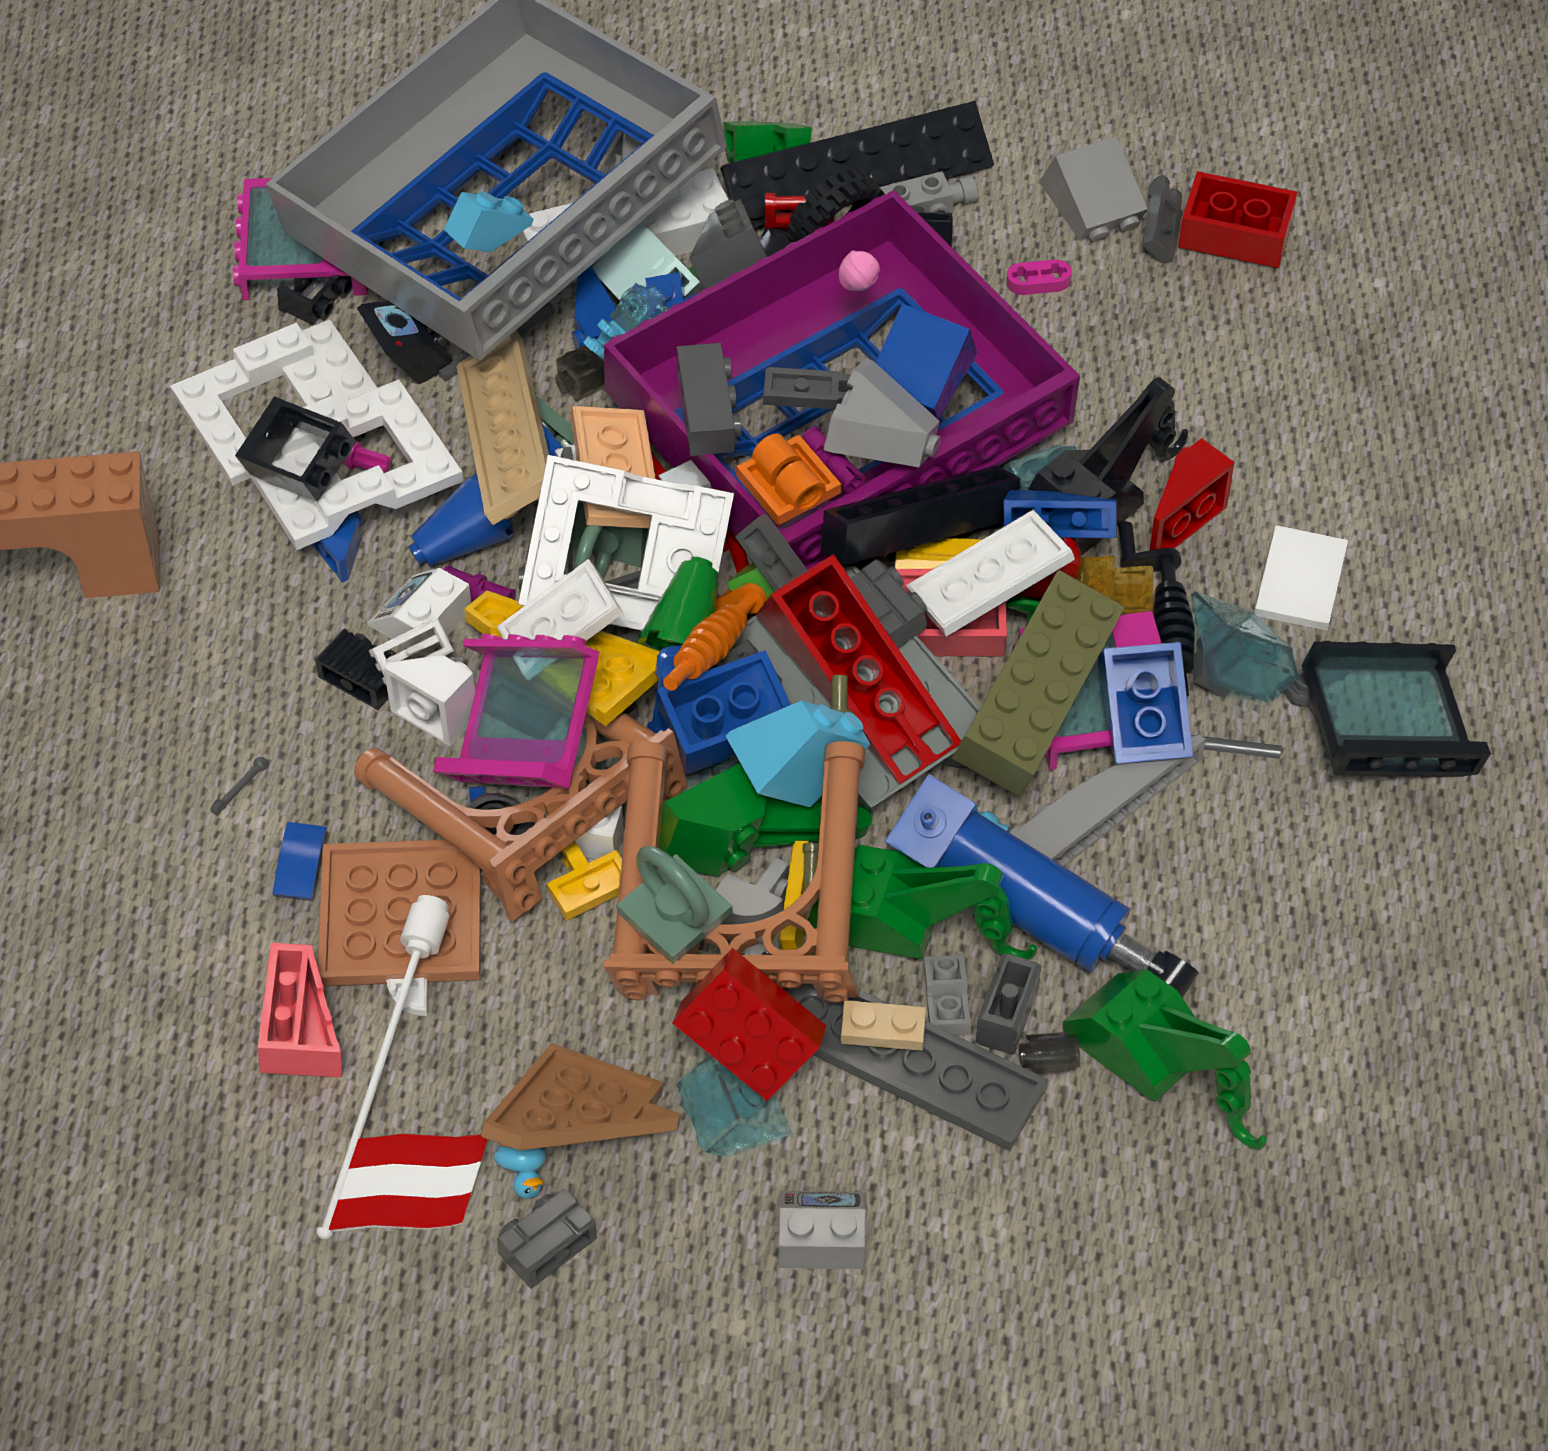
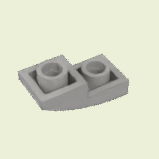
M964 955L924 957L929 1023L954 1035H971V1018L967 995L968 981Z

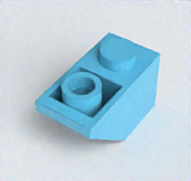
M479 191L477 194L461 192L444 230L465 249L492 252L530 227L534 219L523 210V203L513 197L505 196L504 199H500L482 191Z

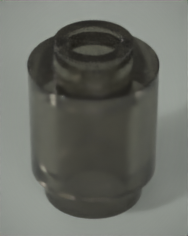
M1066 1031L1026 1035L1025 1043L1019 1044L1020 1066L1029 1068V1071L1038 1075L1070 1072L1071 1068L1080 1067V1049L1076 1034L1067 1035Z

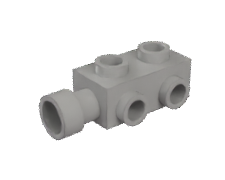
M943 171L880 187L885 194L893 190L896 191L910 206L923 207L925 212L953 213V205L955 203L963 202L965 205L978 201V191L972 175L957 178L956 182L948 184Z

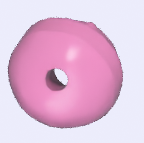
M853 250L843 259L840 265L839 281L849 291H865L878 279L880 265L871 254Z

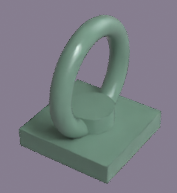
M578 501L573 523V549L577 550L573 570L586 560H590L591 554L596 555L594 566L603 579L606 575L610 559L641 568L647 541V528L586 525L583 502Z
M644 846L639 849L636 855L637 868L644 882L616 905L617 913L672 964L681 959L733 913L732 905L678 855L675 854L671 857L665 851L654 846Z

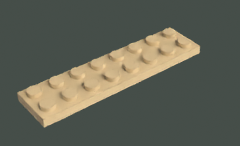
M517 330L481 361L471 355L456 366L484 513L492 525L503 519L513 517L519 509L535 500H539L547 456L549 455L523 338Z

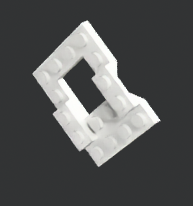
M330 319L305 330H301L298 324L294 323L234 348L233 360L170 386L173 396L232 486L251 477L235 457V445L244 442L246 437L222 403L223 400L282 375L304 407L330 396H333L337 404L378 388Z
M400 380L337 404L333 396H330L303 408L342 422L352 437L384 425L409 462L408 464L386 473L378 465L343 480L336 473L330 486L325 489L318 502L249 474L296 550L332 536L348 514L376 503L398 509L463 482L462 470ZM295 428L271 465L302 476L325 439ZM243 442L235 445L236 453L238 452Z
M548 455L518 605H527L566 576L564 575V569L578 501L609 507L621 512L651 517L637 589L606 583L623 611V614L610 624L641 631L682 561L690 560L691 557H701L712 562V568L719 572L734 493L696 485L666 482L619 469Z

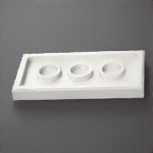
M1032 510L909 583L906 587L909 594L916 592L927 606L925 613L947 637L1075 559L1072 550Z

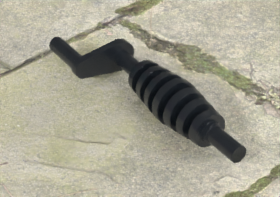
M1128 521L1121 522L1118 525L1121 569L1128 572H1160L1161 583L1155 588L1154 619L1161 643L1181 642L1186 695L1188 697L1187 673L1193 669L1195 625L1185 587L1182 583L1176 581L1175 570L1181 565V554L1174 548H1161L1136 553L1133 524Z

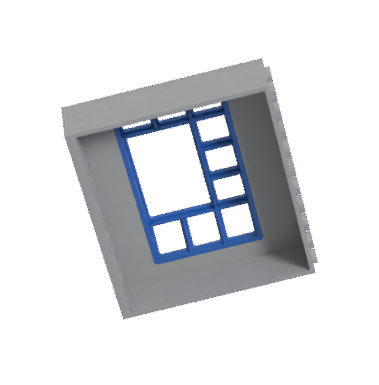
M491 0L268 181L266 186L284 233L481 361L727 148L715 96L546 0ZM552 90L573 104L550 141L527 127L548 91ZM586 110L608 123L586 161L583 162L561 147L582 112ZM622 131L642 143L608 174L605 175L597 170L618 132ZM518 138L538 149L536 153L512 173L491 162ZM550 159H555L595 183V185L489 275L445 248L454 241L445 230L431 239L413 228L415 224L440 203L454 209L458 198L452 193L480 170L500 182L488 192L493 197L500 199L507 196ZM403 235L417 245L389 253L375 243L400 238ZM437 257L452 268L424 275L406 263ZM471 279L478 283L462 298L442 287L443 285Z

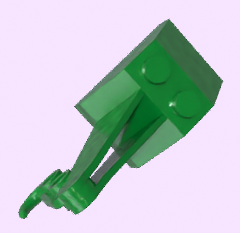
M741 763L664 802L659 849L665 851L671 857L675 854L678 855L698 873L717 877L728 870L737 871L750 859L749 853L751 848L795 844V841L819 842L820 804H822V799L819 798L811 807L758 794ZM857 806L855 839L864 837L872 823V816L869 811L860 806Z
M859 845L855 848L849 933L850 947L923 959L934 924L973 906L976 925L980 929V933L989 939L991 947L997 954L1002 956V954L1007 953L1030 960L1037 952V947L1034 944L1030 945L1028 950H1019L1011 947L1006 942V938L1011 933L1013 927L1009 899L1005 895V891L1000 887L1003 873L998 867L988 863H980L968 866L921 868L899 851ZM819 900L812 906L807 919L814 929H817Z
M1144 969L1116 974L1062 1021L1063 1034L1154 1102L1188 1072L1216 1069V1102L1221 1110L1226 1113L1228 1128L1245 1146L1252 1149H1261L1266 1146V1136L1261 1135L1259 1139L1255 1138L1246 1129L1242 1119L1251 1108L1252 1098L1249 1076L1251 1069L1244 1060L1251 1054L1248 1042L1237 1032L1219 1028L1197 1019L1179 992L1149 970Z

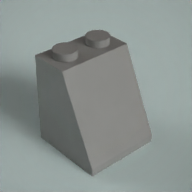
M1117 136L1056 155L1039 181L1079 240L1090 237L1091 241H1097L1110 234L1109 230L1119 227L1121 231L1131 230L1140 224L1141 218L1148 210Z

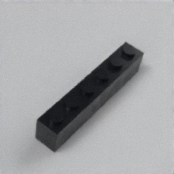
M996 465L826 509L823 515L821 552L829 557L834 554L842 566H854L859 561L866 559L883 558L888 553L899 550H912L921 544L941 542L947 537L958 534H970L973 530L984 527L999 526L1004 522V499L1009 490H1020L1021 478Z

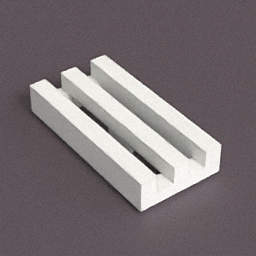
M438 617L370 649L369 652L371 657H375L377 661L375 665L378 671H382L384 675L382 679L386 685L384 666L388 662L401 661L437 642H440L442 648L425 657L445 656L454 650ZM433 628L435 635L386 659L383 652Z

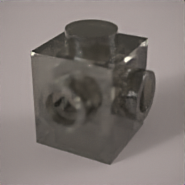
M586 345L569 351L556 359V384L563 394L569 393L576 402L605 389L604 361Z

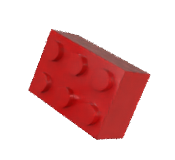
M1197 171L1183 213L1178 247L1280 268L1294 218L1298 191Z
M733 947L681 1001L672 1022L673 1025L766 1101L820 1048L827 1027L826 1024Z

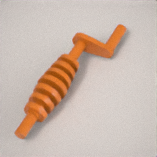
M746 583L731 591L728 588L723 595L716 598V611L692 629L675 655L673 661L675 668L663 680L665 688L670 691L676 690L686 678H698L726 657L747 625L746 615L758 613L767 600L766 594L760 586L754 583Z

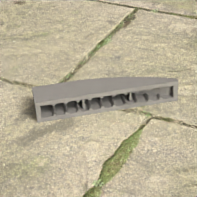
M1201 735L1191 737L1192 758L1117 764L1086 780L1062 795L1052 804H1044L1036 812L1034 818L1023 826L1017 825L1010 833L1065 867L1201 761L1205 738Z

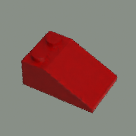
M1203 438L1190 447H1184L1175 458L1174 466L1154 516L1150 550L1177 548L1228 506L1235 462Z

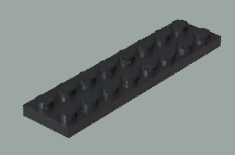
M971 101L722 165L720 170L729 200L735 202L741 199L755 229L765 227V193H775V196H806L808 192L814 193L816 191L815 186L820 182L824 185L827 177L832 174L836 177L839 171L845 170L847 172L849 168L862 169L879 187L941 171H943L945 178L948 179L990 168L995 164L976 101ZM776 210V213H779V212H798V211H797V210Z

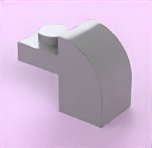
M775 857L756 885L727 873L716 891L732 905L733 913L721 924L752 923L783 911L789 863Z

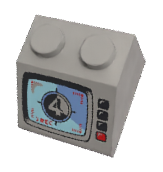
M780 1191L779 1268L864 1269L865 1192Z

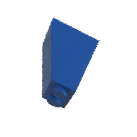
M902 303L876 360V364L939 420L978 352L969 328Z

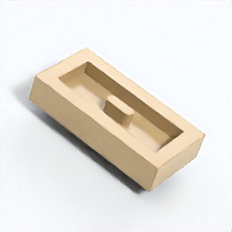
M844 1001L841 1044L923 1051L926 1007Z

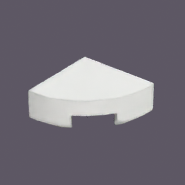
M404 979L386 980L391 999L393 998L397 1001ZM412 979L402 1010L414 1015L427 1016V979Z

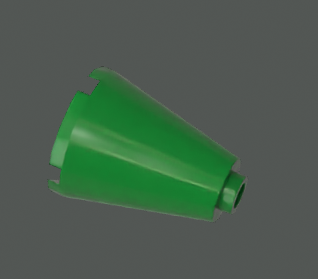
M691 557L690 560L681 562L639 633L638 644L644 645V643H647L652 649L657 651L671 646L683 645L692 629L716 611L718 572L712 568V562L701 557Z

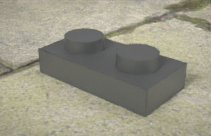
M767 513L755 519L735 536L774 591H777L808 571Z

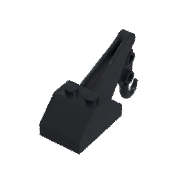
M1161 377L1153 379L1137 400L1090 450H1064L1037 472L1028 490L1053 491L1117 500L1118 526L1144 504V492L1129 479L1147 445L1154 450L1158 460L1168 461L1174 458L1186 444L1188 430L1182 429L1177 441L1170 446L1176 437V411L1172 401L1175 389ZM1102 538L1072 539L1077 543L1082 556Z

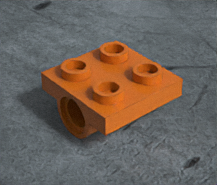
M771 434L757 444L751 459L736 466V476L778 526L841 493V483L800 435L786 441L781 434Z

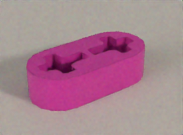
M1062 260L1017 263L1009 267L1007 271L1006 286L1012 293L1018 295L1063 291L1071 284L1072 269L1068 263ZM1051 273H1057L1061 278H1055ZM1023 276L1027 281H1020L1018 277Z

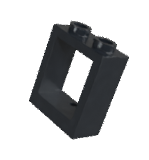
M274 396L235 457L250 475L318 502L325 489L330 486L334 475L344 460L350 455L356 441L342 422ZM295 428L325 439L302 476L271 465Z

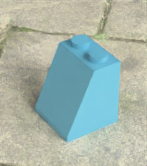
M802 700L731 730L726 735L728 742L758 794L811 807L822 796L824 753L827 744L837 741H848L863 746L864 749L870 745L862 731V722L854 714L839 712L823 704L815 705Z

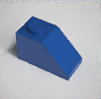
M358 511L348 514L332 536L311 544L342 583L349 580L361 542L359 527L362 525V519Z

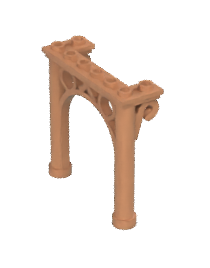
M515 658L501 659L500 666L503 674L572 719L575 703L539 676L530 682L523 674ZM586 712L583 729L587 734L586 746L581 759L573 769L569 789L552 788L532 800L507 808L481 810L462 806L452 801L379 748L366 750L358 758L354 767V775L359 782L369 789L380 791L471 858L485 872L482 876L486 885L497 898L502 900L506 916L512 922L542 900L534 871L627 801L630 776L627 754L628 746L631 743L650 741L662 744L668 749L663 804L688 787L674 732L668 728L666 731L660 730L658 733H655L624 712L619 714L606 727ZM600 733L610 741L599 744L597 734ZM613 757L621 758L619 762L608 769H595L597 762ZM587 779H589L590 784L588 786L586 784ZM525 822L536 823L523 834H509L515 824ZM496 827L497 833L493 835L485 828Z
M638 741L628 746L627 764L630 766L618 903L644 882L636 863V855L639 849L644 846L659 848L668 749L656 742ZM848 741L832 742L825 746L818 862L814 877L805 892L792 905L769 918L752 923L720 924L704 940L706 944L714 945L720 949L721 954H695L699 948V942L674 964L667 960L617 913L613 953H610L609 960H604V969L618 993H622L628 999L643 1000L647 998V995H659V985L675 987L680 982H695L698 984L732 947L742 954L749 946L759 944L757 937L762 936L763 945L769 955L742 956L778 986L798 988L801 984H813L818 997H823L824 1000L835 1003L847 1001L848 998H859V988L849 965V933L860 769L864 767L865 758L863 746ZM819 898L817 929H814L811 923L801 916ZM789 925L807 934L806 942L799 949L780 950L773 946L776 934Z

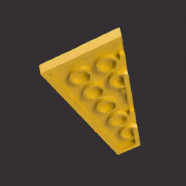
M485 591L464 608L465 620L482 634H491L503 638L497 626L524 606L518 605L519 601ZM600 630L585 643V646L600 652L586 712L606 727L659 680L656 675V662L660 651ZM561 659L549 669H546L539 677L573 703H576L585 661L584 659Z

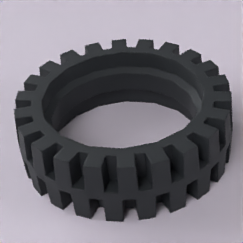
M849 168L847 172L842 170L837 173L836 177L832 174L826 178L824 185L820 182L815 186L816 191L814 193L808 192L804 197L806 199L805 203L800 202L797 205L796 210L798 212L791 215L790 221L792 223L787 225V238L790 243L797 242L812 234L818 228L825 227L829 220L844 207L853 203L848 211L853 212L870 203L874 198L882 197L885 193L862 169Z

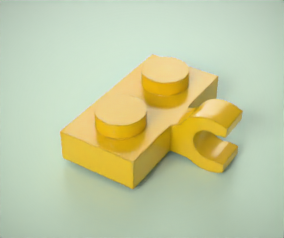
M574 842L562 850L565 856L562 862L569 873L547 883V892L567 921L619 895L622 858L617 850H614L588 863L580 847Z

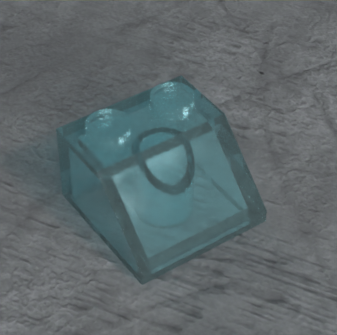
M708 1055L676 1084L683 1100V1107L689 1114L697 1133V1141L706 1153L729 1157L793 1135L776 1094L766 1101L712 1056Z

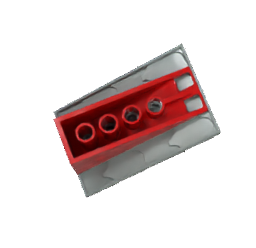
M833 554L772 593L758 613L747 621L746 627L741 632L732 649L748 639L758 652L766 650L775 671L782 678V687L791 705L802 700L815 705L823 704L831 708L832 676H848L847 708L849 711L854 712L855 716L862 722V731L870 742V745L865 749L864 767L860 769L858 801L869 811L953 755L980 707L917 635L912 639L909 638L907 643L900 648L896 646L850 579L856 573L861 572L855 565L842 566Z

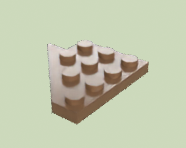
M551 1043L483 1122L481 1137L497 1142L503 1147L521 1151L676 1131L679 1128L681 1114L655 1105L662 1096L664 1082Z

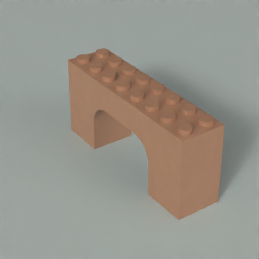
M140 451L0 463V550L43 547L66 554L74 561L77 567L85 598L159 592V532Z

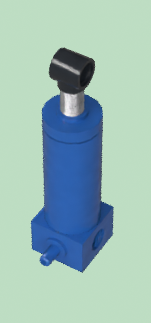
M930 774L927 775L885 840L889 850L899 851L921 868L968 866L980 863H988L998 867L1003 873L1000 887L1005 891V895L1009 899L1013 925L1073 963H1077L1078 966L1089 973L1094 971L1102 959L1106 961L1111 957V959L1130 969V971L1149 970L1175 988L1182 998L1199 974L1194 967L1168 951L1155 953L1153 949L1150 950L1148 946L1146 947L1143 943H1138V940L1136 941L1133 937L1131 938L1128 934L1126 935L1125 930L1127 927L1124 924L1131 908L982 816L978 812L976 803Z

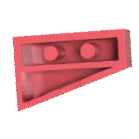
M271 943L258 1042L260 1073L342 1077L341 1050L334 1032L331 1013L326 1003L323 984L312 945Z

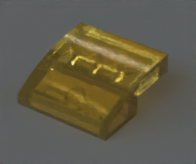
M1115 556L1081 557L1078 581L1124 606L1125 608L1121 615L1152 611L1154 616L1153 566L1121 568L1116 567Z

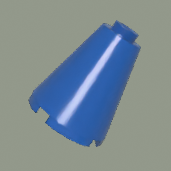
M474 474L468 477L410 536L413 543L408 548L419 565L426 561L429 567L506 541L515 534L509 529L511 525L508 519H503L492 525L485 516L478 476Z

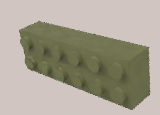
M1058 570L952 759L1020 797L1034 776L1125 607Z

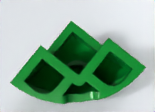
M760 121L723 122L724 136L727 144L725 150L729 163L807 144L811 140L812 127L805 125Z

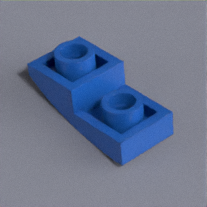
M287 822L272 892L275 897L313 901L318 868L322 862V850L327 827Z

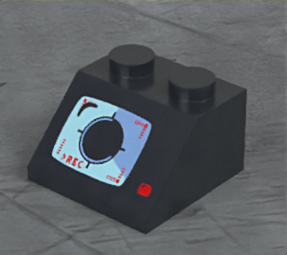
M380 301L364 303L357 307V310L385 354L418 384L428 381L439 370L453 361V358L446 349L450 345L446 338L393 303Z

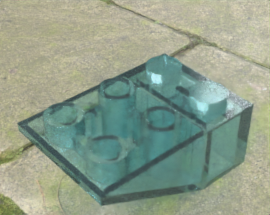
M1196 591L1191 594L1211 683L1265 702H1272L1299 678L1292 648L1255 613Z

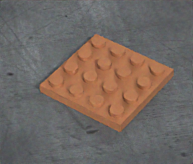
M446 839L323 844L318 970L323 986L387 984L386 980L404 979L412 955L406 952V947L401 944L400 938L411 905L417 902L418 897L421 895H431L445 901L449 906L447 912L450 918L439 952L429 955L427 958H419L413 978H425L427 982L480 980L481 868Z

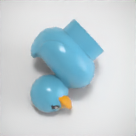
M499 1145L494 1154L495 1162L507 1170L519 1172L514 1178L513 1184L516 1194L523 1199L536 1197L542 1189L543 1180L535 1170L541 1167L546 1160L545 1149L536 1148L519 1151Z

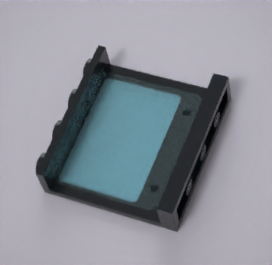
M1364 641L1313 642L1301 666L1334 775L1463 777L1479 774L1491 752L1487 742L1469 741L1445 670L1456 652L1455 645L1436 643L1406 644L1400 642L1367 643Z

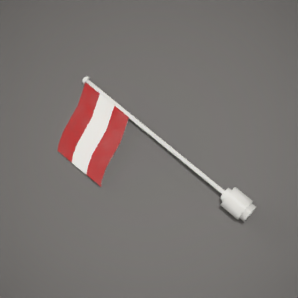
M421 895L418 897L417 902L411 905L400 942L406 947V952L412 956L323 1225L317 1228V1235L321 1239H329L333 1232L372 1227L435 1229L463 1223L489 1139L481 1137V1134L459 1137L396 1134L360 1138L419 958H427L429 955L437 954L450 918L447 912L449 906L438 897Z

